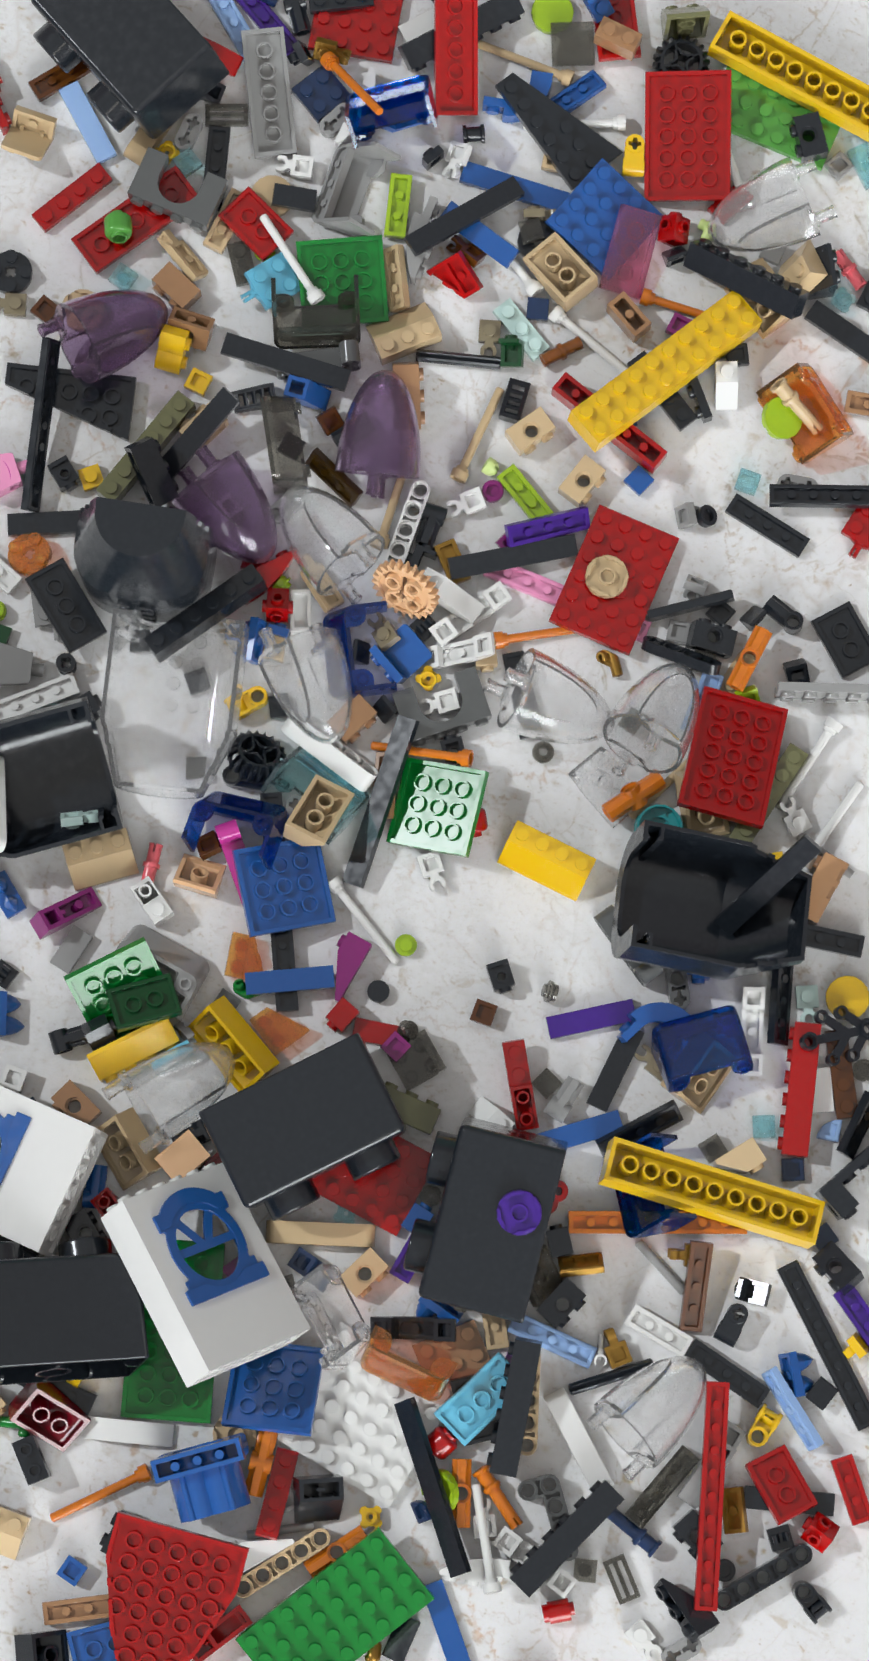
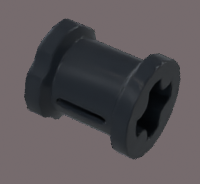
M480 124L478 127L462 125L463 143L478 141L485 143L484 124Z
M62 653L57 657L56 666L62 675L71 672L74 674L76 672L77 663L73 655ZM70 661L71 667H64L62 662L68 663Z

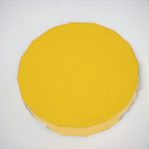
M843 976L835 979L826 991V1005L832 1014L836 1007L843 1005L847 1007L849 1012L859 1017L866 1011L869 1005L867 986L854 976ZM839 1009V1015L843 1016V1011Z

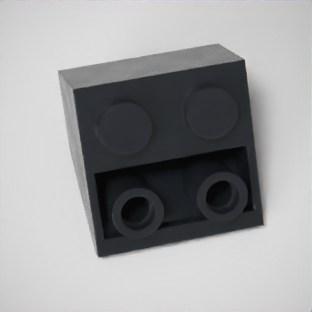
M831 243L815 248L828 275L809 292L808 300L833 297L836 289H838V283L841 282L840 272L835 270V262H837L836 250H832Z
M328 1474L293 1477L294 1522L339 1520L344 1501L343 1476Z

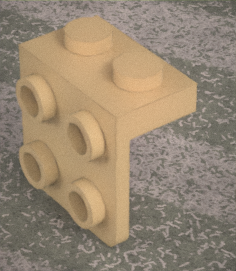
M17 105L14 109L11 128L3 139L1 148L31 160L41 161L54 140L58 118Z

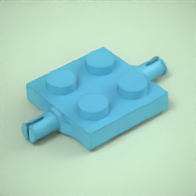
M282 252L244 273L249 282L250 290L240 295L241 300L245 298L243 300L244 303L256 298L261 302L265 311L300 292L297 275Z

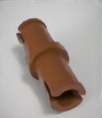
M576 336L574 339L563 344H556L555 348L539 356L543 366L547 367L560 359H567L568 355L582 350L584 347L581 339Z

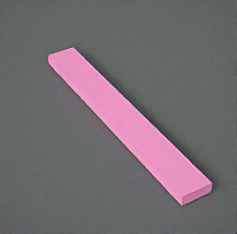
M522 567L483 574V576L496 582L501 581L502 584L553 606L556 605L564 585ZM644 620L636 641L643 642V638L647 635L652 622Z

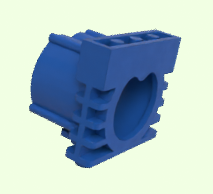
M244 1433L162 1454L150 1461L156 1484L170 1480L181 1523L235 1510L251 1503L240 1463L250 1451Z

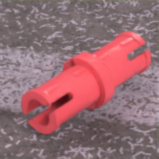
M843 249L837 250V262L835 263L841 269V274L843 277L846 276L856 291L860 290L867 284V281L861 276L857 270V265L851 262Z
M149 842L146 861H143L142 865L144 870L141 880L149 876L154 883L156 872L160 869L158 863L163 845L157 843L155 845V843Z

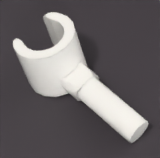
M599 1334L598 1349L593 1358L595 1365L596 1359L600 1356L604 1358V1366L607 1364V1357L603 1349L604 1334Z

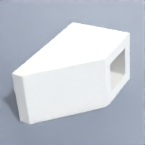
M149 876L130 888L156 927L174 916L173 911Z

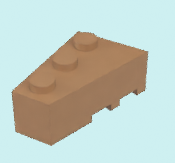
M392 362L395 430H421V424H425V411L420 410V403H424V389L420 390L419 382L424 381L423 368H419L418 362Z
M827 852L823 853L822 856L818 855L812 866L816 869L812 874L808 920L816 924L819 922L845 870L849 866L847 862Z

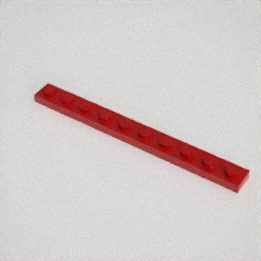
M706 1381L694 1610L717 1612L729 1382Z

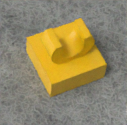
M856 1331L846 1340L849 1346L844 1349L843 1354L849 1359L856 1353L861 1359L869 1352V1347Z

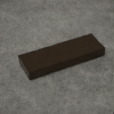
M318 447L312 451L305 464L348 506L353 507L363 494V491Z

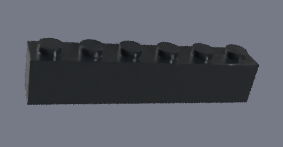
M489 0L479 5L478 41L484 38L482 34L488 31L492 34L502 29L501 24L509 21V24L520 20V15L525 13L520 0ZM434 29L397 47L408 70L414 69L415 72H418L427 67V62L432 59L434 60Z
M700 238L690 242L683 264L684 267L791 320L802 315L809 291L802 289L803 287L800 284L790 283L784 280L782 275L772 274L766 271L765 267L754 265L748 262L747 258L730 253V250L727 248L717 247L709 239Z
M251 563L143 639L158 662L161 663L268 589L266 583Z
M516 1336L515 1342L510 1341L508 1355H512L511 1363H506L503 1377L508 1379L506 1386H501L499 1399L503 1400L502 1408H497L495 1421L499 1422L498 1430H493L491 1443L495 1444L493 1453H488L486 1465L490 1466L489 1473L516 1478L542 1341Z
M597 1480L589 1489L592 1493L586 1499L582 1496L573 1505L576 1509L570 1515L566 1512L557 1521L560 1525L555 1531L552 1529L547 1531L541 1538L544 1542L538 1548L534 1545L525 1554L528 1558L522 1564L518 1561L511 1568L510 1572L512 1575L509 1578L528 1597L625 1500L606 1480L602 1482Z

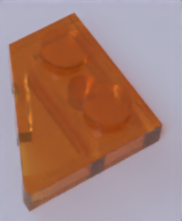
M232 932L224 976L245 980V973L263 971L255 937L249 938V935Z
M268 1007L249 1020L275 1056L310 1032L307 1027L292 1021Z

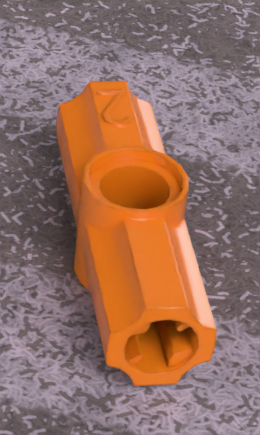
M755 625L726 685L743 693L773 633ZM744 655H753L755 662L752 664L746 663L743 660Z
M655 770L640 781L631 782L622 787L620 794L602 805V810L609 821L614 822L629 811H636L644 807L648 802L647 799L666 788V782L659 772Z
M258 1432L255 1448L251 1453L248 1465L249 1473L246 1479L247 1489L251 1496L263 1497L267 1477L270 1475L274 1459L273 1452L278 1437L276 1432Z
M452 1459V1475L458 1487H464L468 1491L467 1497L463 1500L458 1499L455 1509L452 1510L457 1528H470L472 1459Z
M359 1525L304 1561L303 1564L312 1578L337 1559L333 1558L330 1553L333 1546H340L343 1549V1553H345L363 1539L366 1533Z

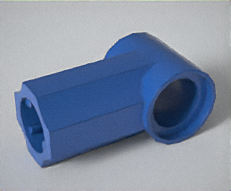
M94 1165L86 1183V1188L83 1191L82 1208L96 1209L90 1201L106 1188L108 1166Z

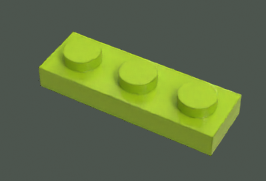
M391 173L384 237L404 239L406 236L412 175Z
M514 463L497 476L496 479L529 519L554 513Z

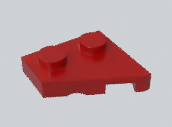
M461 250L426 271L428 275H434L443 281L442 284L453 289L463 299L484 287Z

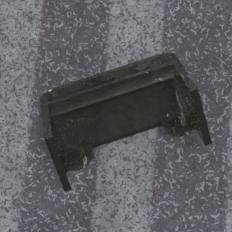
M354 275V291L341 293L338 296V304L295 306L292 296L276 294V278H271L274 344L278 348L339 347V343L345 340H357L359 344L361 332L358 275Z
M262 396L260 397L274 494L287 493L291 489L307 490V478L311 477L310 464L305 465L298 420V415L302 414L300 401L296 402L295 397Z

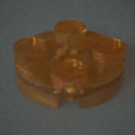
M36 532L22 534L11 541L8 546V560L11 567L24 576L29 577L47 567L49 559L51 561L52 558L50 544ZM29 550L35 551L31 559L25 557Z

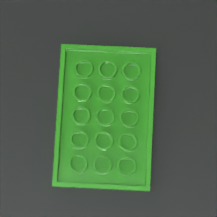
M727 66L726 70H732L731 133L801 163V159L797 158L794 146L797 144L795 137L791 138L789 125H791L793 117L813 112ZM820 116L830 152L840 127ZM810 135L803 136V139L805 141H813V138ZM826 159L805 163V165L821 171Z

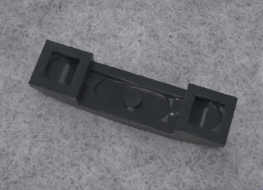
M426 1316L370 1317V1337L374 1340L410 1339L456 1342V1319Z

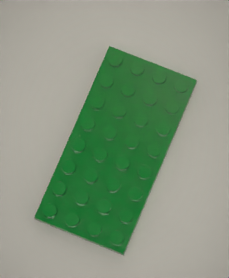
M177 1240L179 1250L196 1244L194 1241ZM222 1243L187 1257L184 1260L195 1272L205 1278L213 1280L223 1279L226 1244ZM144 1305L149 1358L131 1376L124 1377L120 1417L211 1424L214 1377L191 1387H186Z
M378 1526L247 1628L235 1640L252 1661H356L435 1598Z

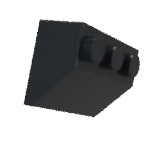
M66 1629L14 1635L16 1661H69Z

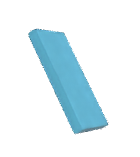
M500 1352L495 1354L434 1412V1415L464 1446L496 1417L497 1408H502L503 1400L499 1399L501 1386H506L508 1378L503 1376L506 1363L510 1364V1362Z

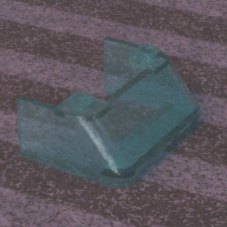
M299 746L274 768L260 791L264 793L274 785L280 792L289 793L295 789L303 796L312 779L317 774L355 793L352 801L328 838L326 844L329 845L346 829L369 800V794L353 787Z

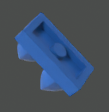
M251 617L249 621L242 622L234 627V630L240 636L247 639L246 642L241 643L234 649L239 658L251 664L260 665L268 625L266 621L259 617Z
M3 870L0 872V907L7 919H10L27 909L6 871Z
M0 991V1037L15 1034L25 1027L19 1020L7 1016V1013H11L21 1006L18 999L7 994V991Z
M422 1297L418 1300L419 1303L416 1309V1316L431 1317L436 1313L437 1317L455 1318L456 1324L464 1314L452 1305Z
M796 1351L779 1354L782 1376L795 1397L806 1396L805 1393L811 1389L814 1381L807 1376L801 1375V1371L811 1364L813 1358Z

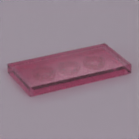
M621 204L599 288L617 294L624 291L630 298L641 299L660 228V221L663 216Z

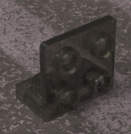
M425 1029L407 1041L411 1048L397 1063L387 1054L408 1091L446 1070L445 1064Z

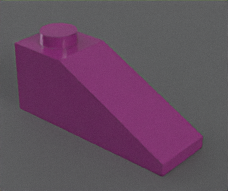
M89 887L38 911L29 922L41 940L101 907L102 904L93 888Z
M348 932L347 935L342 934L336 945L339 947L335 1002L337 1003L345 995L372 948L371 943L351 932Z

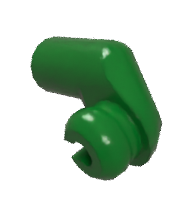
M237 979L234 981L233 990L237 995L244 999L260 996H247L244 980Z
M0 1416V1427L19 1429V1437L25 1438L30 1436V1432L10 1421L8 1416Z

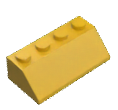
M517 820L497 863L576 902L596 859Z
M224 995L209 1004L187 1026L195 1033L194 1039L238 1092L261 1081L280 1064Z
M166 1019L145 1025L86 1056L99 1080L110 1083L118 1078L117 1074L123 1071L126 1074L138 1068L137 1064L143 1061L147 1064L149 1063L148 1060L156 1057L157 1054L167 1051L181 1042L170 1020Z

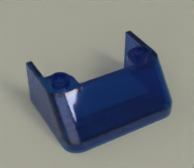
M418 75L364 89L383 108L381 115H376L355 92L346 96L345 120L354 149L358 148L359 140H370L372 135L375 134V130L414 119L418 123H422V125L433 124V128L438 127V114L428 75Z
M387 601L350 605L331 612L324 617L323 630L331 693L334 697L349 699L355 698L358 694L365 697L397 692L396 682L375 685L373 674L369 670H355L350 633L351 627H358L365 622L366 614L387 612Z
M220 791L208 794L193 805L181 836L190 852H195L205 821H208L215 814L252 823L255 833L265 837L259 857L267 869H272L283 838L285 823L289 818L285 807Z
M649 1133L634 1143L664 1152L663 1147L674 1142L678 1137L673 1134ZM615 1190L625 1233L630 1238H643L672 1232L697 1219L696 1214L679 1213L676 1209L665 1210L664 1204Z

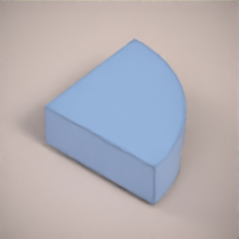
M833 1120L823 1125L818 1131L816 1138L839 1142L842 1120Z

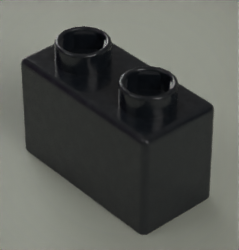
M31 0L34 7L46 20V23L33 34V37L66 74L82 62L98 79L99 82L86 93V97L118 133H121L135 121L151 139L158 138L229 74L228 69L212 46L170 0Z
M359 1033L353 1034L199 1112V1116L243 1205L247 1208H256L265 1204L273 1221L281 1219L320 1199V1194L312 1179L344 1163L353 1180L356 1181L400 1159L401 1155L393 1139L404 1134L406 1131V1125Z
M467 1117L463 1120L458 1135L442 1131L437 1132L425 1177L426 1183L444 1187L436 1222L420 1218L415 1219L403 1265L406 1271L422 1274L419 1287V1295L422 1298L518 1323L524 1322L568 1142L472 1117ZM522 1189L531 1192L538 1198L542 1207V1217L534 1231L527 1235L516 1236L508 1233L501 1227L497 1220L496 1210L499 1201L505 1194L512 1190Z
M100 1236L70 1239L59 1245V1256L24 1258L23 1246L21 1244L11 1241H0V1385L128 1377L149 1358L144 1303L118 1253H113L110 1239Z

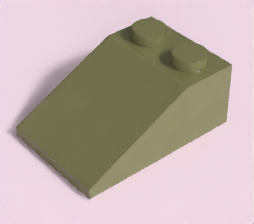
M689 4L686 7L680 8L673 5L662 9L660 17L663 41H668L671 36L677 40L678 35H681L682 39H686L688 35L690 39L705 37L710 11L704 5L699 6L698 4Z

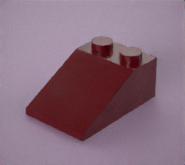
M50 1382L27 1383L8 1405L10 1421L63 1453L91 1421L88 1415Z

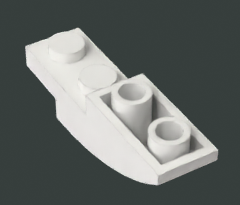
M483 1558L468 1559L472 1571L450 1578L448 1568L445 1566L439 1569V1575H443V1580L456 1582V1578L464 1579L467 1585L478 1586V1583H484L485 1578ZM492 1558L495 1578H498L499 1582H502V1578L510 1579L509 1577L512 1575L511 1569H509L511 1560Z

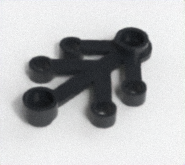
M843 1005L833 1010L834 1017L838 1020L845 1019L855 1027L848 1029L829 1016L827 1011L819 1010L814 1013V1021L818 1024H826L835 1032L821 1035L807 1032L799 1039L800 1047L805 1051L817 1048L818 1044L838 1040L832 1053L825 1057V1063L830 1067L840 1063V1056L851 1037L858 1036L853 1048L845 1052V1059L851 1063L860 1058V1051L866 1040H869V1032L866 1033L864 1030V1026L869 1030V1018L861 1020L849 1012L847 1007ZM839 1009L843 1011V1016L839 1015ZM819 1013L823 1015V1020L819 1018ZM805 1039L809 1040V1046L806 1045ZM850 1052L854 1053V1059L850 1057ZM831 1056L835 1058V1063L831 1062Z

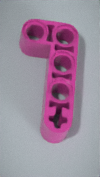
M233 819L214 827L242 903L232 851L243 849L245 845L236 820Z

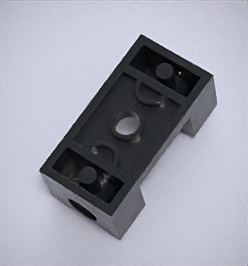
M869 1146L814 1193L819 1200L825 1201V1207L837 1220L843 1218L847 1220L858 1211L855 1208L859 1205L858 1201L843 1185L848 1184L857 1176L854 1173L857 1169L861 1171L869 1165Z

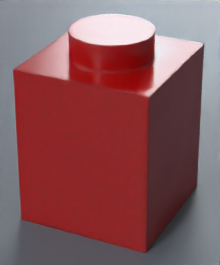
M342 997L326 1015L325 1018L328 1020L326 1025L335 1033L338 1030L343 1033L360 1014V1011Z

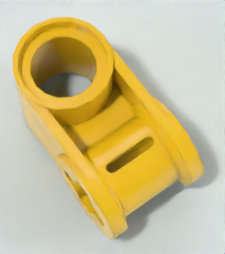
M632 134L626 139L622 176L644 177L645 143L642 136L638 134ZM632 143H636L637 149H633Z
M254 686L228 698L225 703L230 706L234 714V721H239L265 707L268 703V694L263 687ZM257 692L264 694V698L260 702L252 700L253 695Z
M764 1403L747 1431V1443L752 1447L765 1445L772 1432L775 1431L782 1420L783 1414L775 1413L767 1408V1404ZM755 1430L762 1433L763 1439L760 1443H755L751 1438Z

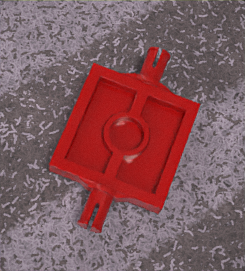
M856 508L841 531L842 535L854 543L848 553L853 559H856L861 549L869 550V508Z

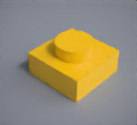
M193 367L184 384V388L204 397L213 380V376Z
M98 464L77 470L85 492L96 489L103 481Z

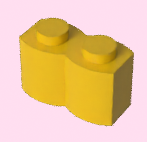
M167 324L164 325L158 342L154 368L178 375L182 369H186L189 357H186V351L190 350L192 339L189 338L190 331Z

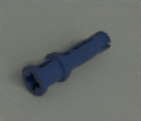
M617 1508L607 1517V1519L632 1538L633 1545H638L646 1551L649 1558L662 1544V1541H657L649 1535L646 1528L642 1527L640 1529Z

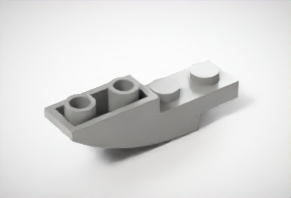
M430 195L423 214L414 211L408 234L430 223L432 218H437L440 211L438 198ZM407 245V269L411 284L415 285L417 279L421 280L425 270L422 265L425 259L429 260L433 248L415 257Z
M729 1420L727 1424L725 1468L746 1434L745 1431ZM702 1458L698 1461L677 1495L678 1498L694 1509L699 1506Z

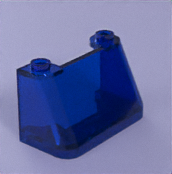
M732 1005L663 1022L652 1029V1054L669 1093L686 1089L690 1083V1077L729 1066L737 1074H745L753 1070V1061L736 1008Z

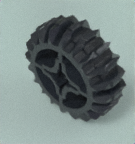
M678 35L677 40L671 36L669 37V43L664 40L662 41V47L658 46L656 48L658 54L653 55L655 62H653L652 68L656 69L655 71H689V68L698 62L697 70H709L707 66L710 65V60L707 59L708 51H703L704 45L697 46V38L690 42L689 35L686 36L685 40H682V36ZM682 50L688 51L691 54H685ZM673 52V60L669 61V64L664 65L665 57ZM678 60L682 61V63L684 62L685 66L677 65Z
M248 730L247 733L241 732L240 735L235 736L228 748L227 760L229 761V767L233 768V773H239L240 778L245 777L248 782L253 780L256 784L259 781L266 784L267 781L273 782L275 778L281 775L286 765L287 754L284 753L285 748L280 746V741H274V736L268 737L266 732L259 734L257 730L255 733Z

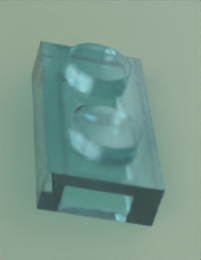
M865 142L848 150L847 155L854 165V169L865 190H868L869 145Z

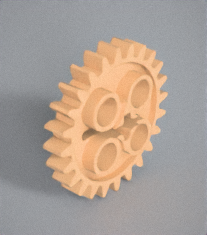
M391 559L390 562L385 560L373 574V589L378 590L376 596H382L381 602H387L388 609L391 607L395 608L394 613L400 611L403 617L408 614L411 619L414 616L418 619H421L422 616L427 618L439 604L440 596L437 595L439 589L434 588L436 583L429 581L431 576H425L424 569L421 571L417 570V565L412 567L409 561L403 564L401 559L397 563L394 559Z

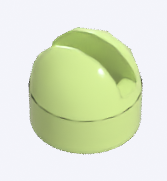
M489 457L483 465L481 472L488 476L496 475L499 470L498 462Z

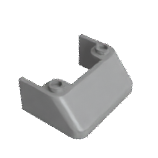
M377 141L340 145L332 158L312 216L313 221L323 227L351 236H374L375 231L366 227L364 217L358 215L371 178L378 177L384 173L387 161H399L401 156Z
M141 924L136 925L121 941L116 950L144 937L155 960L179 973L175 979L174 986L176 991L185 997L181 1004L183 1015L175 1017L180 1022L207 977L209 964L204 958L151 928Z

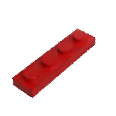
M97 163L31 214L32 218L46 233L113 180L101 164Z
M277 1447L255 1532L256 1536L277 1541L299 1453L296 1451Z

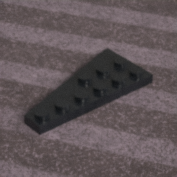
M511 73L495 85L497 91L571 191L575 189L600 159L603 158L609 164L623 153L516 74Z
M7 362L5 385L35 399L39 366ZM58 368L53 408L129 442L137 378Z

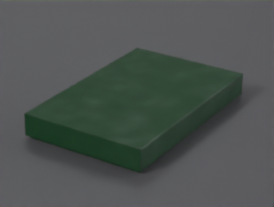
M170 973L106 990V996L118 1033L183 1015Z

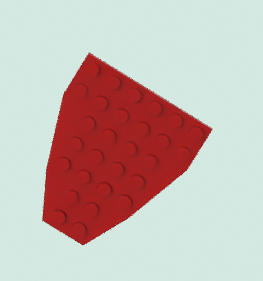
M118 1511L106 1553L109 1628L115 1648V1659L117 1661H190L198 1653L237 1594L250 1548Z

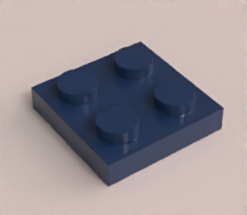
M322 65L291 89V92L317 123H320L336 106L351 99V94L332 71L326 70Z

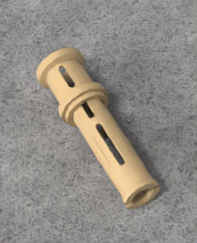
M785 377L779 378L773 383L770 391L780 397L784 406L792 409L813 435L818 433L816 428L819 431L823 429L824 425L819 422L799 399V393L787 384Z

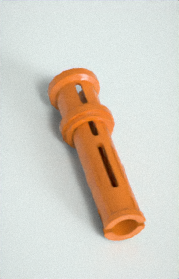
M484 1465L476 1470L472 1476L478 1479L483 1487V1493L489 1494L510 1529L513 1530L518 1527L517 1525H521L523 1521L501 1490V1482L496 1480L492 1473H489L490 1466Z

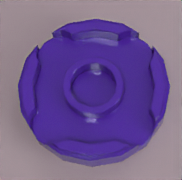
M522 1189L512 1190L505 1194L499 1201L496 1210L497 1220L501 1227L508 1233L516 1236L527 1235L534 1231L542 1217V1207L538 1198L531 1192Z

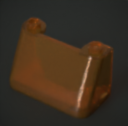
M796 363L756 392L759 397L757 400L763 408L772 398L778 397L776 393L770 391L773 383L779 378L785 377L787 384L799 393V399L819 422L824 425L821 431L816 428L818 433L813 435L802 422L798 433L790 438L795 445L793 446L792 455L802 465L853 435V430L817 373L808 363Z
M375 1325L361 1356L362 1368L366 1372L428 1401L439 1400L443 1396L458 1363L447 1358H438L434 1361L430 1370H427L389 1352L392 1336L387 1330Z

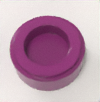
M489 480L483 485L482 493L486 501L495 503L502 499L504 488L499 481Z

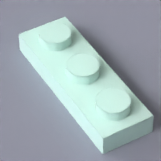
M510 298L493 310V314L501 321V324L510 335H517L519 339L524 341V352L532 362L537 360L540 354L550 349V346Z

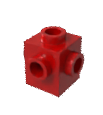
M670 212L669 215L660 216L657 241L670 247L687 245L690 219L683 217L680 212Z
M288 588L267 589V600H262V613H266V622L288 623V615L293 614V601H289Z
M818 1511L813 1518L808 1516L802 1525L804 1531L800 1538L823 1553L834 1540L840 1526Z

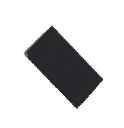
M409 1618L390 1634L382 1655L393 1661H404L421 1622Z

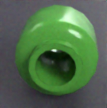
M114 210L109 213L104 219L106 238L116 244L126 242L133 232L130 215L121 210Z

